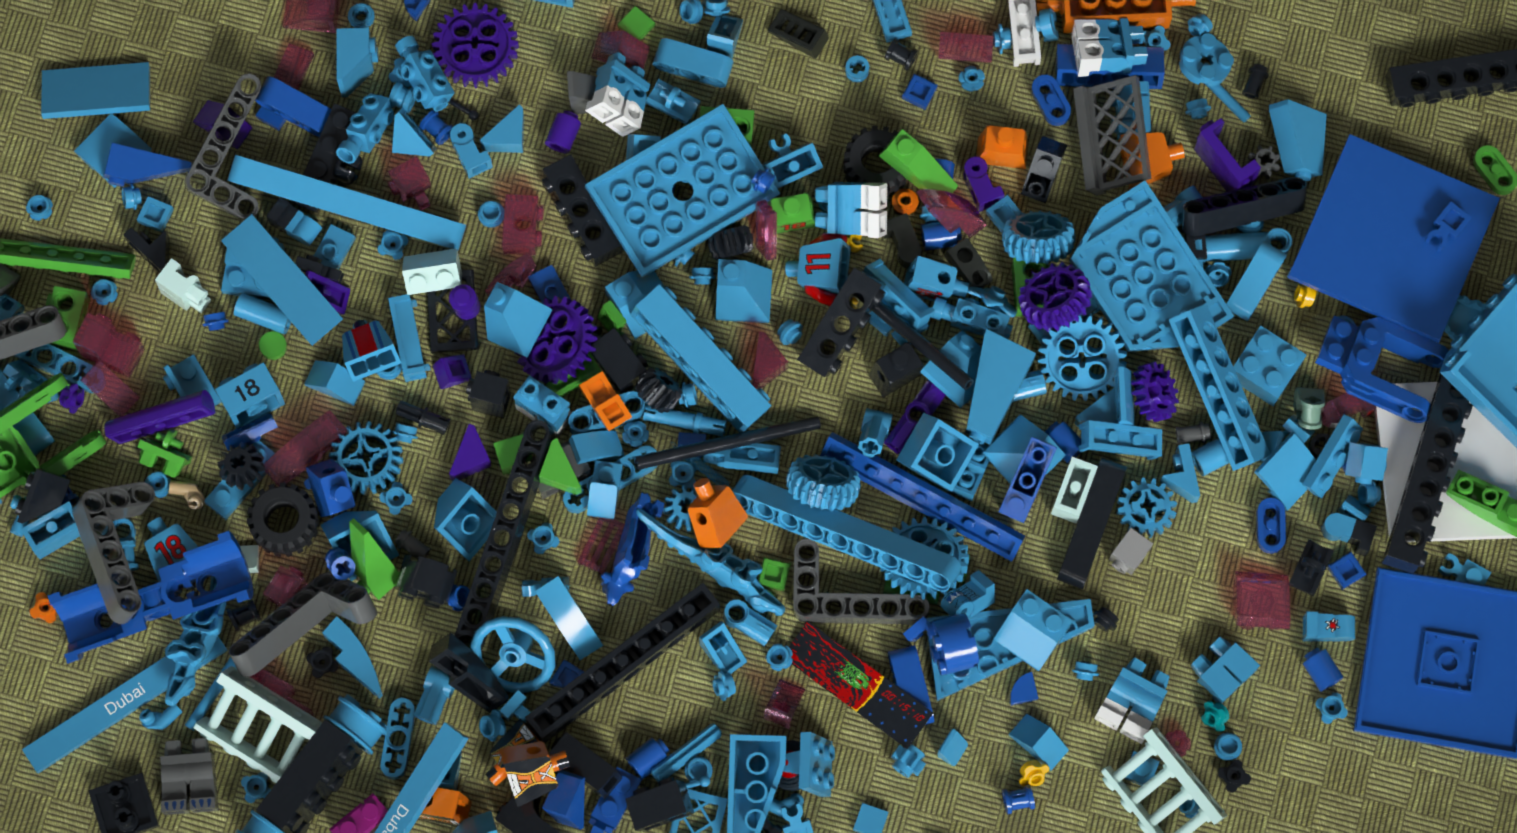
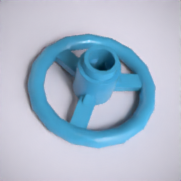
M502 616L486 621L475 631L470 643V649L484 664L481 645L485 636L492 630H496L503 643L499 651L500 659L490 668V671L506 692L516 693L519 690L522 694L538 690L550 680L556 667L555 650L549 638L536 625L521 618ZM509 628H516L515 630H513V631H511V632H510V630H509ZM532 637L539 643L544 657L530 652L533 647ZM524 663L542 669L541 674L536 678L523 683L509 682L499 677L509 666L519 667Z

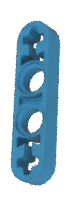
M50 344L34 348L32 355L29 350L14 355L53 376L62 373L61 368L64 363L74 362L76 364L75 372L71 375L63 374L68 383H76L78 388L92 394L102 391L105 387L106 378L99 368ZM43 350L52 352V359L47 363H40L38 361V354ZM83 367L85 368L83 370L85 375L94 377L97 374L96 377L99 380L97 384L92 383L89 386L87 379L81 376Z
M639 447L614 462L623 464V466L628 467L631 471L627 479L621 480L619 490L657 468V466L644 468L636 473L634 465L630 462L635 456L657 452L653 447ZM593 475L579 482L582 493L575 495L576 497L585 494L582 489L585 486L589 493ZM565 491L563 502L569 512L578 514L588 508L587 495L580 499L581 505L576 506L575 503L569 504L571 501L570 496L573 494Z

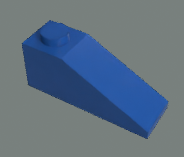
M112 143L103 178L109 179V184L123 187L125 183L134 184L188 172L192 162Z

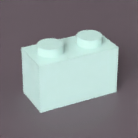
M457 248L404 256L402 272L407 295L450 289L461 285L462 269Z
M1075 457L1071 458L1052 509V515L1077 524L1098 468L1097 465Z

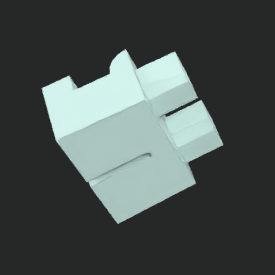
M172 258L155 279L160 293L186 311L191 306L202 313L211 302V299L207 296L208 291L202 288L199 278L192 275L186 279L181 265Z

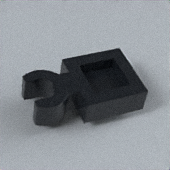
M306 255V258L297 256L295 264L302 272L311 271L336 283H342L344 273L341 270L321 264L322 259L312 255Z

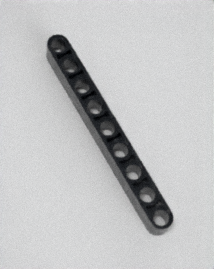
M541 420L530 422L525 429L454 635L462 642L468 637L473 638L475 631L481 625L494 618L540 484L539 474L550 444L555 439L554 430ZM540 428H545V437L540 441H536L534 437L536 431ZM531 454H536V463L531 467H527V457ZM527 480L528 487L526 491L518 493V483ZM517 506L519 509L517 517L509 519V509ZM508 532L510 535L509 542L506 545L500 546V535ZM499 558L501 562L500 568L495 572H491V561ZM489 584L492 588L491 594L487 598H482L481 589ZM476 611H481L483 615L482 620L479 624L474 625L472 623V615ZM487 635L482 642L481 651L483 650Z

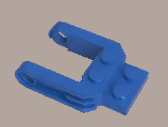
M1333 316L1315 363L1339 373L1342 377L1341 383L1346 393L1414 423L1425 422L1431 409V404L1428 400L1371 373L1375 368L1382 348L1417 364L1421 362L1433 368L1442 367L1449 350L1435 341L1381 317L1362 321L1358 327Z

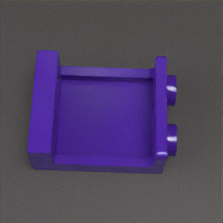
M1220 118L1216 122L1210 120L1200 128L1201 132L1196 138L1197 142L1194 151L1226 192L1253 186L1261 169L1256 160L1254 159L1241 168L1218 139L1225 123L1223 119Z

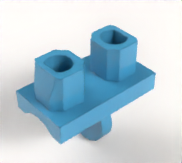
M658 79L652 92L646 99V104L688 125L701 101L681 91L680 88L673 87Z

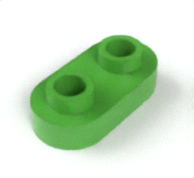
M1489 145L1479 148L1473 157L1474 167L1495 193L1508 195L1513 192L1517 186V173L1497 148ZM1483 158L1489 159L1490 162H1491V164H1490V165L1484 164V163L1482 162V159H1483ZM1504 179L1507 185H1500L1498 180Z

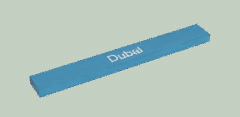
M217 636L209 656L201 663L199 669L228 651L219 636ZM167 656L163 657L23 748L24 754L35 771L39 774L165 692L168 687L169 677L174 673L176 667L173 659H168Z
M444 722L374 833H409L465 746L469 739L451 724Z

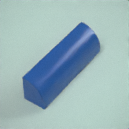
M1057 44L1055 79L1059 86L1093 87L1136 75L1139 77V81L1149 82V89H1162L1165 74L1164 48L1146 47L1148 53L1146 64L1133 65L1131 73H1123V70L1120 72H1109L1107 70L1090 71L1089 76L1078 77L1073 45Z

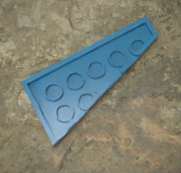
M1091 599L1050 604L1073 620L1069 630L1059 644L1094 628ZM1013 608L982 611L968 618L971 624V628L968 629L971 635L975 637L978 649L979 663L977 667L948 675H940L937 662H933L930 652L936 702L1023 661L993 640ZM948 616L931 617L926 619L928 620V622H931L933 620ZM928 637L930 650V647L934 646L933 639H929Z

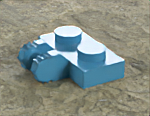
M21 359L8 363L3 370V373L9 377L4 385L8 392L15 390L17 387H22L17 395V399L47 380ZM61 391L51 397L52 400L48 403L58 400Z

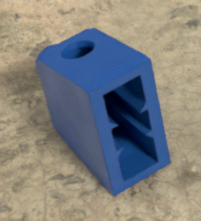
M328 459L306 467L320 517L333 515L355 507L347 473L333 459Z

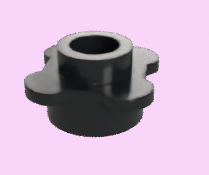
M323 647L322 650H317L314 653L310 652L306 657L307 662L312 666V675L315 678H321L323 674L328 672L334 673L338 669V663L333 660V650L330 647ZM321 660L325 661L324 665L320 664Z
M1233 760L1231 765L1226 768L1221 767L1218 770V777L1222 779L1226 790L1231 793L1236 792L1237 788L1241 785H1248L1251 781V776L1245 773L1242 768L1243 763L1240 760ZM1232 774H1236L1237 778H1232Z

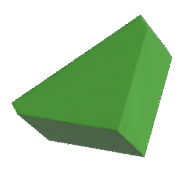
M553 439L539 474L540 483L578 495L582 493L581 485L558 439Z

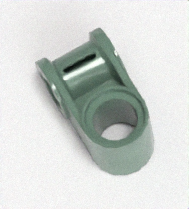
M1296 387L1293 408L1294 412H1296L1298 425L1310 430L1320 429L1323 422L1321 413L1325 406L1324 389Z

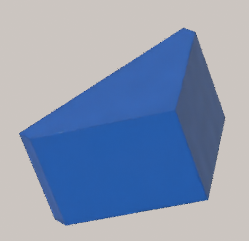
M561 770L556 776L558 787L549 792L542 808L557 823L581 830L584 828L585 777Z

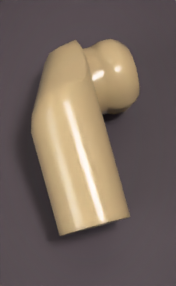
M170 481L169 494L183 495L189 508L193 510L203 507L205 497L195 483Z

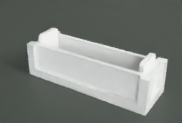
M1008 0L1014 54L1013 67H1018L1019 64L1024 63L1040 65L1039 32L1035 24V16H1037L1035 0Z

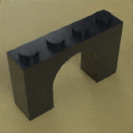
M568 732L562 737L557 738L552 744L551 751L549 752L551 755L562 751L566 752L570 767L562 770L585 777V785L604 800L621 781V775L613 766ZM513 796L509 802H505L499 808L495 817L500 826L509 833H559L540 817L539 804L542 796L517 807Z

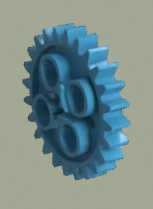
M1092 313L1088 315L1087 320H1083L1082 315H1079V322H1070L1069 328L1065 325L1061 326L1059 332L1052 328L1049 331L1051 337H1042V341L1047 346H1039V352L1045 355L1040 356L1038 362L1046 364L1041 368L1040 372L1049 373L1045 382H1055L1053 391L1061 387L1063 389L1062 397L1071 392L1074 401L1077 399L1078 394H1082L1084 401H1087L1088 394L1092 393L1095 399H1098L1099 390L1105 394L1108 393L1107 385L1109 384L1114 387L1115 370L1118 367H1126V362L1120 359L1127 357V351L1119 350L1125 345V341H1116L1120 332H1110L1112 328L1111 322L1103 326V317H1100L1096 322L1093 321ZM1093 337L1099 338L1102 341V346L1092 348L1088 344V340ZM1070 339L1075 343V347L1071 350H1066L1061 346L1060 342ZM1079 352H1084L1085 357H1087L1085 362H1081V358L1078 357ZM1105 353L1107 357L1103 358L1097 355ZM1063 356L1067 357L1068 359L1059 360L1058 357ZM1100 364L1105 371L1097 375L1091 372L1090 366ZM1065 366H1073L1077 370V374L1067 376L1064 374L1063 368Z
M923 517L922 523H917L915 518H912L910 526L902 521L901 530L896 527L892 528V532L914 541H922L923 543L921 544L931 546V548L946 552L955 557L961 563L962 569L950 588L956 589L957 581L963 582V575L967 573L969 564L968 546L963 545V536L956 537V528L948 531L947 522L937 526L936 518L929 524L926 517ZM880 568V571L884 572L885 581L891 580V588L900 585V594H904L909 590L911 591V598H914L916 593H920L922 600H925L926 594L930 593L936 599L938 590Z

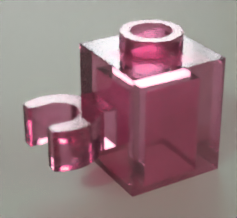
M417 156L388 171L390 181L387 184L394 196L399 194L403 202L414 197L421 211L430 206L429 199L424 190L431 187L430 179Z
M280 565L263 593L265 598L280 607L307 585L303 578L304 574L292 566H289L287 569Z

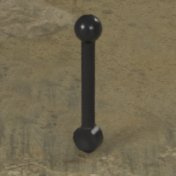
M452 99L448 101L450 105L466 113L471 120L478 119L479 113L476 110H469Z

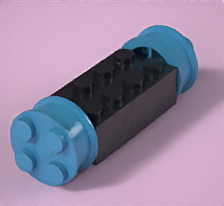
M346 694L344 698L339 696L337 699L340 703L330 716L324 715V722L257 807V812L251 810L252 817L242 830L237 829L235 832L306 833L310 826L309 822L314 815L320 814L326 807V800L331 793L340 789L347 772L350 769L353 770L361 760L360 755L363 751L372 755L374 752L371 748L381 735H388V732L385 730L387 726L381 722L382 719L369 709L366 712L359 706L360 703L350 695Z

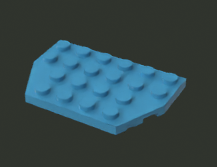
M1146 180L1098 210L1069 259V262L1076 269H1080L1085 277L1088 278L1093 299L1108 322L1112 323L1114 331L1120 332L1119 339L1125 341L1124 346L1128 352L1180 347L1169 319L1207 304L1216 328L1234 317Z

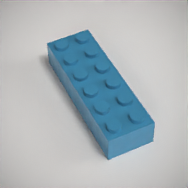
M659 284L634 307L631 316L739 433L745 432L771 407V404L768 402L770 401L769 396L761 388L756 389L750 383L752 380L750 375L743 368L737 369L731 362L733 358L729 352L723 347L719 349L712 342L714 340L713 335L705 327L700 329L694 322L696 318L693 313L686 307L682 309L675 301L677 299L676 295L668 287L663 288Z

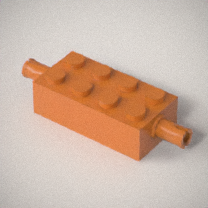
M1035 0L1037 14H1039L1040 10L1051 8L1062 15L1063 33H1072L1075 20L1112 19L1120 21V18H1128L1129 26H1143V30L1155 29L1156 26H1162L1164 29H1167L1172 20V7L1195 6L1196 0Z

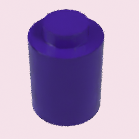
M570 111L557 113L545 140V145L554 151L569 154L581 126L578 116Z
M458 285L450 292L449 302L459 318L469 320L478 315L481 304L472 287Z

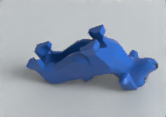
M641 493L638 500L629 508L615 555L612 573L604 572L601 575L602 591L606 595L609 606L617 604L626 592L634 591V585L630 581L638 578L641 570L648 568L651 530L639 519L636 511L640 508L656 519V517L660 518L662 516L665 503L659 500L651 503L648 493Z

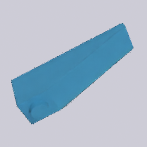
M730 734L727 833H761L786 765L787 736Z

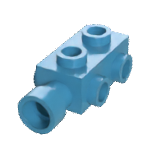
M414 36L402 38L396 43L395 48L399 55L405 58L404 62L400 65L401 76L404 80H409L413 87L415 101L421 102L424 109L433 108L435 112L443 110L448 106V101L455 94L451 84L431 50L419 52V45Z
M370 93L363 98V105L350 118L351 123L346 129L347 140L342 141L336 150L340 160L349 164L354 163L360 151L370 153L375 144L380 142L383 132L388 125H391L394 119V111L388 97Z
M936 297L933 305L935 313L930 317L939 321L941 319L950 321L951 326L983 337L986 330L989 329L1009 339L1013 325L1008 324L1010 316L1001 308L981 306L980 302L972 298H965V300L959 298L957 305L954 306L948 304L947 300Z

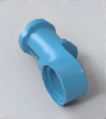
M129 519L114 520L115 529L120 524L130 526L129 535L125 538H119L131 572L138 570L139 565L135 563L134 555L136 528Z

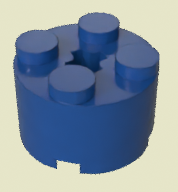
M965 613L955 614L926 623L928 637L933 639L934 646L930 647L933 662H937L940 675H948L978 666V649L975 637L971 635L968 629L971 628V624Z

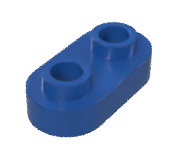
M1050 75L1038 76L1032 83L1031 94L1042 115L1053 126L1065 124L1069 120L1071 107L1058 82ZM1047 88L1049 93L1042 94L1040 89ZM1054 110H1058L1061 112L1062 115L1056 117L1052 114V112Z
M1266 498L1259 504L1256 511L1257 544L1263 552L1273 554L1279 552L1286 541L1285 507L1276 498ZM1272 510L1275 516L1272 518L1267 517L1265 511ZM1266 537H1273L1275 544H1268Z

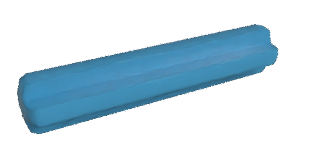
M714 723L710 724L651 770L653 778L657 782L666 779L721 737L722 732L719 727Z

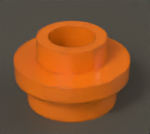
M900 189L892 197V207L900 215L905 213L910 215L918 207V196L910 189ZM906 197L910 200V203L904 205L900 200Z

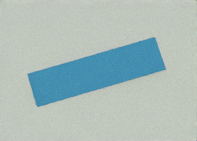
M252 214L221 240L312 346L343 320L339 313Z

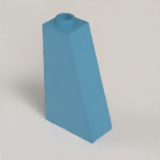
M989 329L986 330L982 342L965 433L969 434V438L978 444H984L985 442L990 445L1023 383L1036 353Z

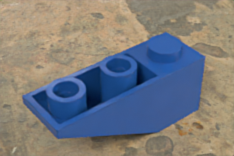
M1031 437L999 513L1022 523L1026 521L1057 447Z

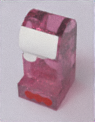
M1345 393L1326 403L1321 413L1322 423L1328 428H1336L1344 414L1351 417L1360 412L1364 419L1372 415L1377 407Z

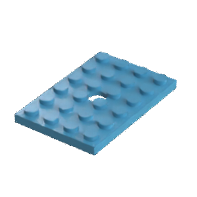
M724 104L585 184L586 190L642 278L707 240L716 232L724 230L763 207L770 199L780 197V192L774 183H772L765 194L760 191H754L755 185L751 183L752 179L759 169L765 171ZM680 181L689 183L693 188L692 197L686 201L677 200L672 193L674 184Z

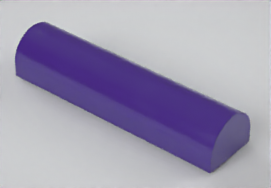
M207 390L195 392L108 420L104 426L105 436L118 444H123L214 415V402Z

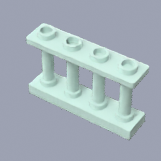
M231 666L221 672L216 681L223 686L225 691L211 718L203 717L195 723L193 728L199 731L203 738L215 741L227 753L237 755L245 760L249 767L264 772L274 783H277L294 761L304 740H310L322 722L253 678L241 676L237 668ZM238 695L247 701L248 706L234 733L221 726L220 723L234 696ZM262 710L270 715L271 721L256 748L243 738L257 711ZM281 724H284L294 730L295 735L283 758L278 762L266 753Z
M1157 727L1151 729L1143 736L1147 741L1145 742V747L1116 771L1111 766L1101 770L1104 775L1102 779L1110 790L1118 792L1122 798L1120 799L1122 806L1129 813L1133 812L1139 819L1137 823L1144 833H1164L1158 826V823L1188 799H1194L1199 805V813L1174 833H1192L1206 821L1208 823L1212 821L1215 825L1228 816ZM1158 755L1164 762L1162 765L1163 769L1132 793L1122 780L1149 757ZM1176 777L1182 784L1180 787L1181 791L1150 815L1140 801L1167 779Z

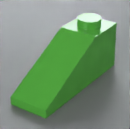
M903 129L892 138L879 155L880 158L941 207L958 187L957 183L926 148Z
M353 518L349 521L351 557L355 563L354 574L359 579L356 584L365 587L368 593H371L380 600L396 585L399 572L370 533Z

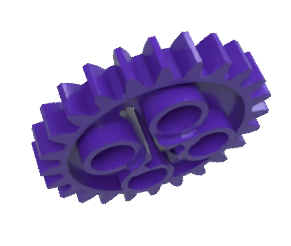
M477 3L473 4L472 10H468L467 6L463 4V12L461 13L453 8L454 17L451 18L445 14L446 24L438 23L437 26L440 32L433 33L434 39L437 40L432 43L433 50H436L433 55L436 60H440L438 62L441 69L445 68L444 74L446 77L453 74V83L456 84L460 79H463L464 87H467L469 81L473 82L475 88L478 87L479 81H483L484 85L488 87V79L491 78L494 82L498 83L497 75L500 73L506 77L507 71L505 67L513 68L514 64L511 59L518 58V54L515 49L519 48V42L515 41L518 38L517 31H511L514 28L513 22L506 23V14L498 17V8L488 12L487 4L483 6L482 10H478ZM462 29L469 31L464 37L456 35L457 31ZM487 29L495 31L494 35L489 37L484 36L482 33ZM474 43H479L477 48H472ZM462 54L469 56L465 62L455 60L457 56ZM487 54L495 56V59L490 62L482 60Z
M554 296L553 301L544 298L543 304L551 308L552 312L543 327V333L538 336L528 357L526 358L515 352L514 354L520 356L517 363L524 366L523 371L537 381L539 380L545 384L551 382L557 385L558 380L566 383L568 374L576 378L577 368L585 370L582 363L584 360L591 362L592 359L587 354L588 352L596 351V348L591 346V342L597 341L598 338L591 334L597 330V327L590 324L594 317L587 314L589 311L587 308L567 297L560 299ZM548 353V357H547V359L544 361V357H545V355Z

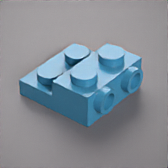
M272 237L285 252L283 243H279V239ZM227 248L224 261L226 266L221 287L222 294L240 296L242 293L258 299L272 300Z

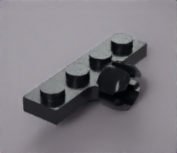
M334 103L303 173L304 176L330 184L332 181L337 180L350 185L356 180L358 175L345 168L350 166L360 171L362 158L358 156L354 163L349 164L340 160L336 154V150L341 142L348 138L346 129L351 123V116L356 112ZM291 200L292 203L315 213L319 211V208Z

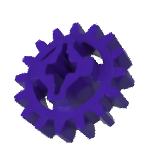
M1156 362L1139 366L1138 371L1133 373L1136 380L1131 381L1135 388L1131 394L1137 398L1134 404L1141 407L1139 413L1141 415L1146 413V420L1153 419L1154 422L1171 418V413L1177 411L1174 404L1179 403L1175 396L1179 391L1173 387L1175 379L1169 377L1170 370L1164 371V365H1157Z

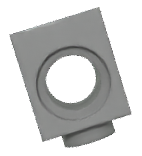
M1130 528L1112 552L1109 560L1113 562L1112 566L1117 571L1123 574L1127 572L1132 575L1150 551L1153 543Z

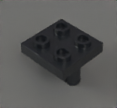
M143 773L88 790L101 833H143L160 827Z

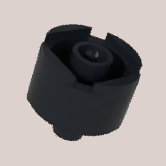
M405 555L395 585V589L398 590L397 597L408 601H413V598L424 600L423 605L434 609H439L443 604H448L458 571L453 569L449 572L448 565L419 556L418 561H411L412 555Z

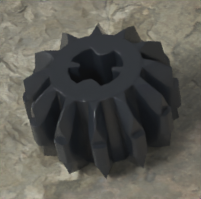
M745 225L716 232V234L708 238L709 252H711L712 258L716 260L751 252L754 249L753 235L749 227Z
M656 367L648 368L643 372L635 386L638 397L645 401L644 404H648L651 409H656L660 413H668L678 404L682 394L679 384L673 380V377L669 376L666 371H661Z
M240 442L237 449L234 445H230L229 453L221 452L224 460L217 462L221 470L219 476L222 480H226V484L229 487L233 488L236 486L239 490H243L245 484H248L249 487L253 488L254 483L252 481L254 479L262 480L259 472L266 470L263 464L264 457L261 452H257L254 445L247 447L245 443Z

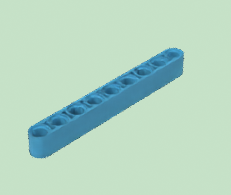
M238 155L234 156L227 180L444 247L457 248L458 251L466 228L465 224Z
M743 475L732 489L748 515L942 592L949 590L962 569L961 563L949 554L836 509L833 511L823 509L821 511L817 507L811 508L808 504H801V500L793 499V495L788 493V490L756 477Z

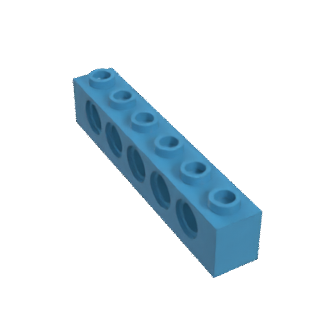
M1207 304L1169 319L1233 471L1269 457L1270 451Z

